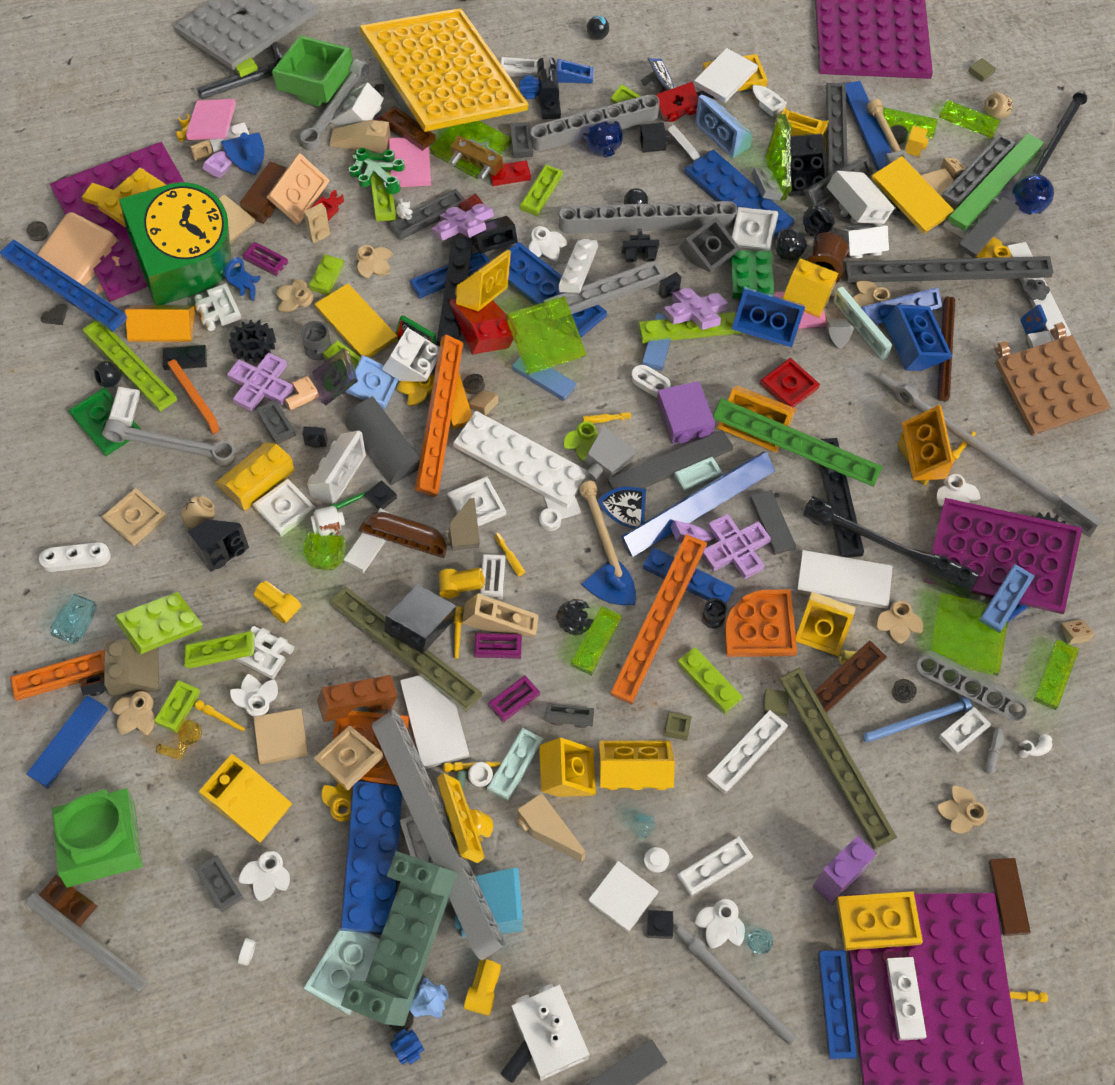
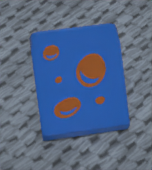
M1041 304L1035 306L1021 318V323L1027 335L1042 332L1047 323V318Z

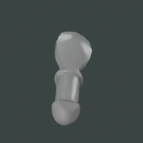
M1000 727L995 729L991 748L988 749V758L985 764V772L988 774H993L996 771L998 755H1000L998 749L1004 743V732Z

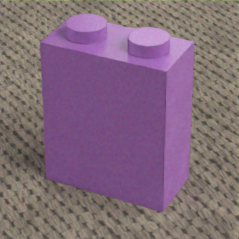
M699 381L658 390L657 404L672 444L678 442L685 443L691 439L704 438L713 434L715 421Z
M859 836L855 837L822 870L813 887L832 904L867 869L876 853Z

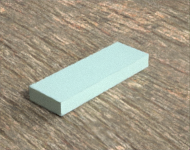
M522 728L489 783L487 791L509 802L538 752L539 745L543 743L544 738Z

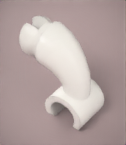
M402 198L399 199L396 212L400 218L406 220L412 218L411 201L403 202Z
M1047 734L1041 735L1036 747L1029 740L1022 741L1019 747H1024L1026 750H1021L1018 753L1019 757L1027 758L1029 755L1042 756L1048 753L1053 745L1052 737Z

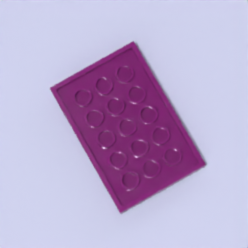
M945 498L932 553L947 557L980 573L979 579L971 593L990 598L994 597L1008 572L1016 564L1035 576L1018 604L1064 614L1082 527ZM925 578V582H926V583L938 585V584H936V583H934V582H932V581H929V580H927V579Z

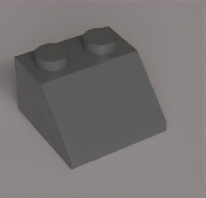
M717 217L686 238L679 246L692 264L709 273L740 250V247Z

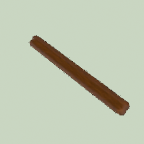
M946 296L943 301L941 332L951 354H953L956 300L954 297ZM952 357L939 363L937 395L939 401L947 402L950 398Z

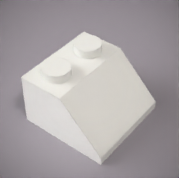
M367 82L351 91L330 122L343 127L373 120L374 115L380 111V105L384 98Z
M866 223L836 228V234L848 243L850 249L848 255L852 259L862 258L863 254L870 253V256L882 255V251L889 250L888 226Z

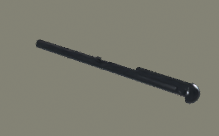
M1079 91L1073 95L1072 102L1057 125L1056 133L1047 148L1044 149L1043 155L1020 192L1022 198L1028 196L1080 105L1087 102L1088 98L1085 92Z

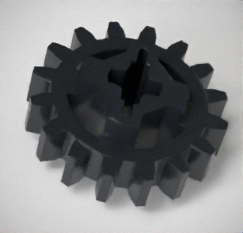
M251 319L249 324L241 322L242 327L235 326V332L230 333L231 339H229L232 353L236 354L238 359L244 357L245 362L252 359L255 363L257 358L263 360L265 354L271 353L270 349L275 350L276 337L273 328H269L268 323L262 325L261 320L253 323Z

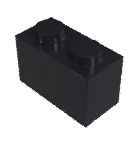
M508 216L486 221V230L471 237L473 238V246L480 254L518 243L515 224Z

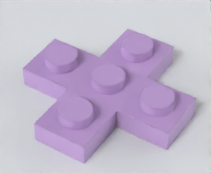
M476 204L471 210L466 212L458 207H451L440 215L441 222L431 229L433 235L442 241L458 233H462L470 238L486 230L484 221L493 217L494 213L492 208L484 204Z
M684 288L680 291L672 292V300L675 303L664 307L663 314L672 324L693 320L701 330L720 325L721 318L716 313L728 310L729 303L719 293H713L700 298L691 288Z
M268 352L256 368L239 359L227 374L228 380L242 386L233 398L234 404L250 412L254 411L263 397L272 401L276 400L278 404L283 405L284 399L288 398L294 390L292 384L279 379V376L287 367V361Z
M728 514L709 523L708 528L718 542L705 548L702 556L713 572L732 562L744 580L764 570L765 565L755 553V550L770 543L771 538L759 521L741 531Z

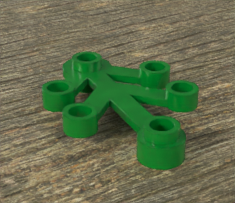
M359 148L353 153V159L356 162L348 168L349 175L353 178L358 177L361 187H368L371 184L372 175L375 173L384 182L387 194L400 192V181L397 177L389 176L384 171L394 170L401 172L405 169L404 160H395L393 150L389 149L383 153H372L369 149ZM374 160H384L385 162H375ZM367 165L364 174L361 175L362 166Z

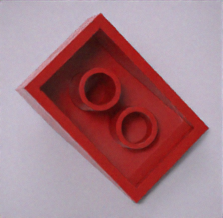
M456 299L450 300L449 303L472 355L508 349L517 334L509 316L494 300L479 311L457 305Z

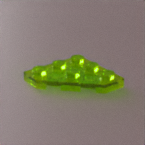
M786 114L777 115L765 154L768 168L772 170L783 193L780 201L786 200L788 193L792 189L791 123L788 122Z

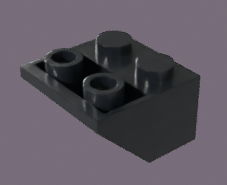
M207 519L188 531L196 554L210 572L222 568L229 560L242 555L249 548L240 523Z

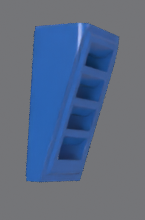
M557 59L558 82L593 83L594 67Z

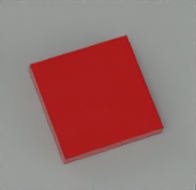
M791 357L763 377L759 383L777 401L793 408L820 387V383Z

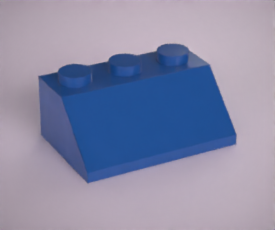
M744 287L732 329L792 347L805 305Z
M896 305L883 320L906 371H923L952 357L930 306Z

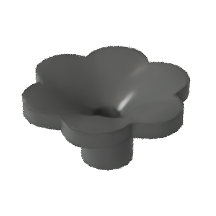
M1031 279L1027 281L1023 291L1028 294V298L1031 300H1045L1050 292V288L1045 285L1043 280L1035 281Z

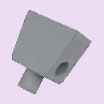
M603 426L584 461L590 466L585 475L591 481H596L600 475L608 480L633 460L637 450Z

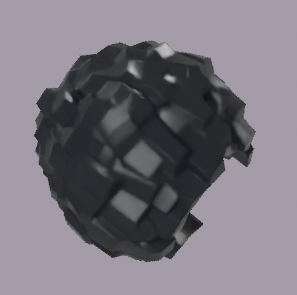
M821 205L809 207L803 216L805 232L814 237L820 233L832 230L835 224V217L830 209Z
M782 229L778 233L777 238H775L777 255L789 261H794L800 257L807 248L805 235L801 232Z
M572 599L562 604L556 615L560 628L573 636L582 635L588 631L594 619H587V612L582 610L590 608L587 602L580 599Z

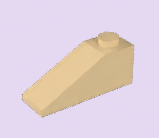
M367 120L333 129L329 145L349 149L366 148L374 152L383 153L389 147V122Z
M477 593L465 602L462 624L484 631L522 634V636L534 637L536 636L539 615Z
M542 793L518 809V819L516 821L523 832L528 831L533 838L580 862L585 859L586 851Z

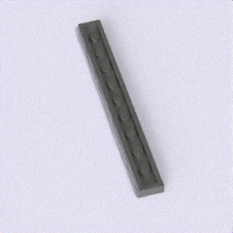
M1050 256L856 261L846 262L845 272L847 283H857L859 281L902 282L1051 278L1053 267Z

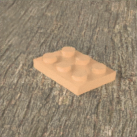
M299 153L266 198L295 224H299L305 217L304 211L312 207L330 180Z

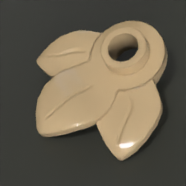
M370 245L361 246L357 252V260L359 261L357 265L358 272L364 278H369L372 273L379 276L389 274L390 266L387 260L393 256V253L385 247L374 249Z
M300 279L294 280L292 285L281 286L275 292L277 297L282 300L277 308L279 312H291L298 306L307 307L313 301L312 291L307 288V283Z
M859 281L856 283L860 293L854 296L853 299L860 307L891 299L890 292L884 287H877L875 283L870 281Z
M896 601L889 610L879 615L877 629L879 631H889L891 638L897 644H903L908 640L911 632L918 634L923 632V622L919 616L913 613L908 602ZM897 611H902L904 615L898 614Z
M139 691L133 694L132 697L119 699L114 704L112 712L120 715L117 720L119 734L129 733L135 728H138L146 736L151 733L155 725L154 720L156 716L152 711L154 701L149 693ZM140 699H143V705L141 707H138V701Z
M952 786L953 800L945 801L937 806L940 815L946 820L952 821L950 831L954 833H967L973 826H980L987 819L985 807L981 803L976 802L971 791L960 786ZM971 811L976 812L977 815H978V817H977V818L972 817V816L970 815V812H971Z

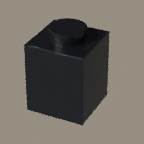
M664 122L641 125L639 139L642 152L666 151V142H669L670 137L669 131L665 130Z

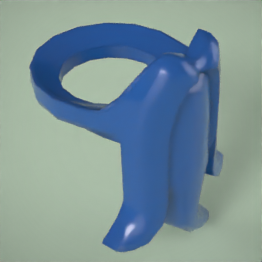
M235 257L227 264L224 277L231 285L240 290V296L245 295V289H248L252 301H255L256 288L253 283L259 282L260 276H252L246 272L243 260ZM240 263L239 267L233 268L235 264Z

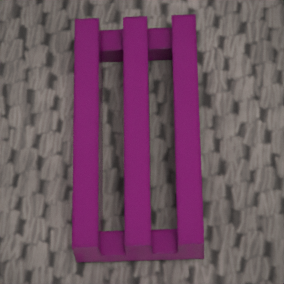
M255 241L242 255L243 260L276 277L279 274L278 271L284 269L283 265L288 264L286 257Z
M475 633L474 658L521 659L522 634ZM480 641H511L517 642V644L480 643Z
M524 675L488 702V706L494 710V713L504 723L540 695V691ZM524 684L527 685V687H525L519 693L515 694L503 705H501L500 707L497 706L500 702H502L504 699H506L508 696H510ZM532 690V692L529 695H527L525 698H523L521 701H519L517 704H515L513 707H511L509 710L503 713V711H505L507 708H509L511 705H513L515 702H517L519 699H521L523 696H525L528 692Z

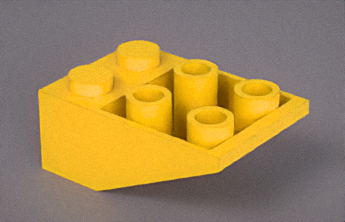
M232 753L198 791L205 803L259 843L263 841L292 806V803Z

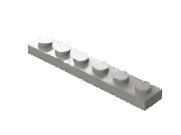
M653 261L583 286L580 293L566 292L544 300V307L552 321L660 283L665 278V274L658 262Z

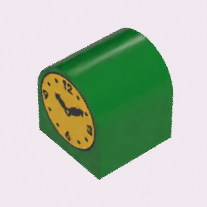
M178 182L119 199L127 234L155 306L165 305L205 292L223 280L225 268L231 261L229 225L226 210L213 192L198 184Z

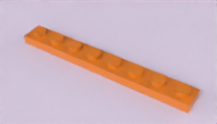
M448 335L441 337L415 485L416 491L431 497L437 496L439 492L463 349V342Z
M688 534L685 535L615 682L611 696L631 705L633 704L704 553L707 542Z

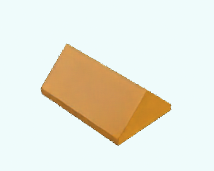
M132 305L125 309V315L127 316L128 342H191L196 307L195 305Z
M937 405L902 422L913 480L946 479L954 464L942 406Z

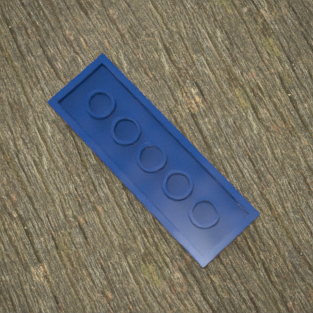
M714 149L685 167L684 174L716 202H733L736 204L737 210L738 207L778 211L773 239L778 236L782 229H788L793 226L794 219L771 199L762 198L758 187Z
M518 242L509 249L511 255L508 284L550 317L544 307V300L566 293L559 291L562 275ZM596 305L554 321L579 340L607 317V311L600 305Z
M357 781L352 786L340 931L379 935L383 933L395 899L396 880L387 877L395 852H398L402 801V792L399 786Z

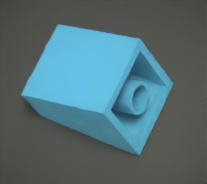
M510 868L475 876L501 933L523 932L519 869ZM455 914L456 929H461V936L466 937L457 914Z

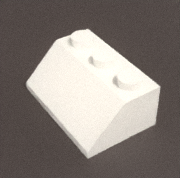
M360 431L343 433L337 441L332 442L330 452L326 458L323 457L321 459L319 469L308 480L307 486L311 497L329 505L336 504L366 456L363 435Z

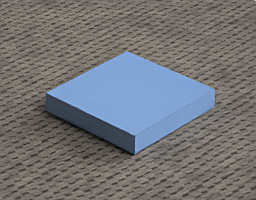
M362 355L345 392L363 401L373 396L384 410L398 379L383 371L384 365Z

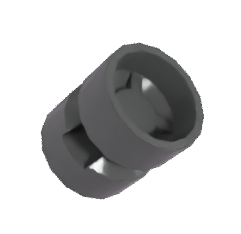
M321 321L308 322L301 330L305 354L312 360H323V352L331 346L328 327Z

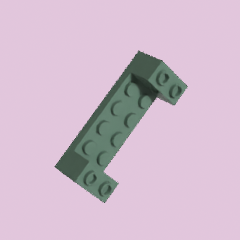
M395 852L387 877L401 881L367 978L365 981H349L341 1006L383 1024L405 1025L458 872L411 855Z

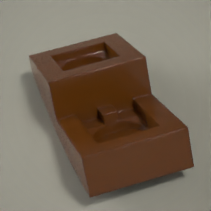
M57 875L53 877L39 894L40 897L79 927L97 908L93 901L78 892L73 886L66 887L62 879Z

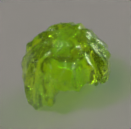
M308 532L303 548V556L306 562L317 570H334L344 561L346 550L345 538L343 535L321 536L319 533Z

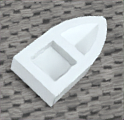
M753 85V92L760 101L759 107L770 116H775L786 107L787 102L775 92L763 86Z

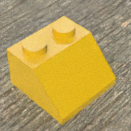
M799 259L783 298L805 305V313L820 318L834 290L839 273Z
M811 592L796 635V642L839 657L856 607Z
M561 737L539 745L541 792L557 797L596 795L594 748Z

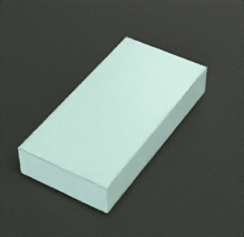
M709 457L674 472L673 477L682 492L686 493L718 479L723 473L714 458Z

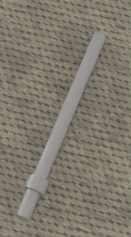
M682 925L677 928L675 933L689 946L688 950L694 956L698 955L789 1045L797 1038L705 948V944L699 938L695 939Z

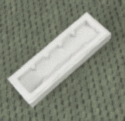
M913 957L888 958L886 966L898 1041L925 1039L926 1031Z

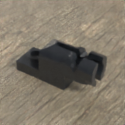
M549 57L548 78L546 69H544L543 58L537 61L542 120L561 118L556 61Z

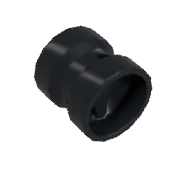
M712 598L706 602L702 621L707 627L717 629L724 624L727 614L726 603L718 598Z

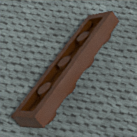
M870 640L814 691L826 714L886 660L887 656Z

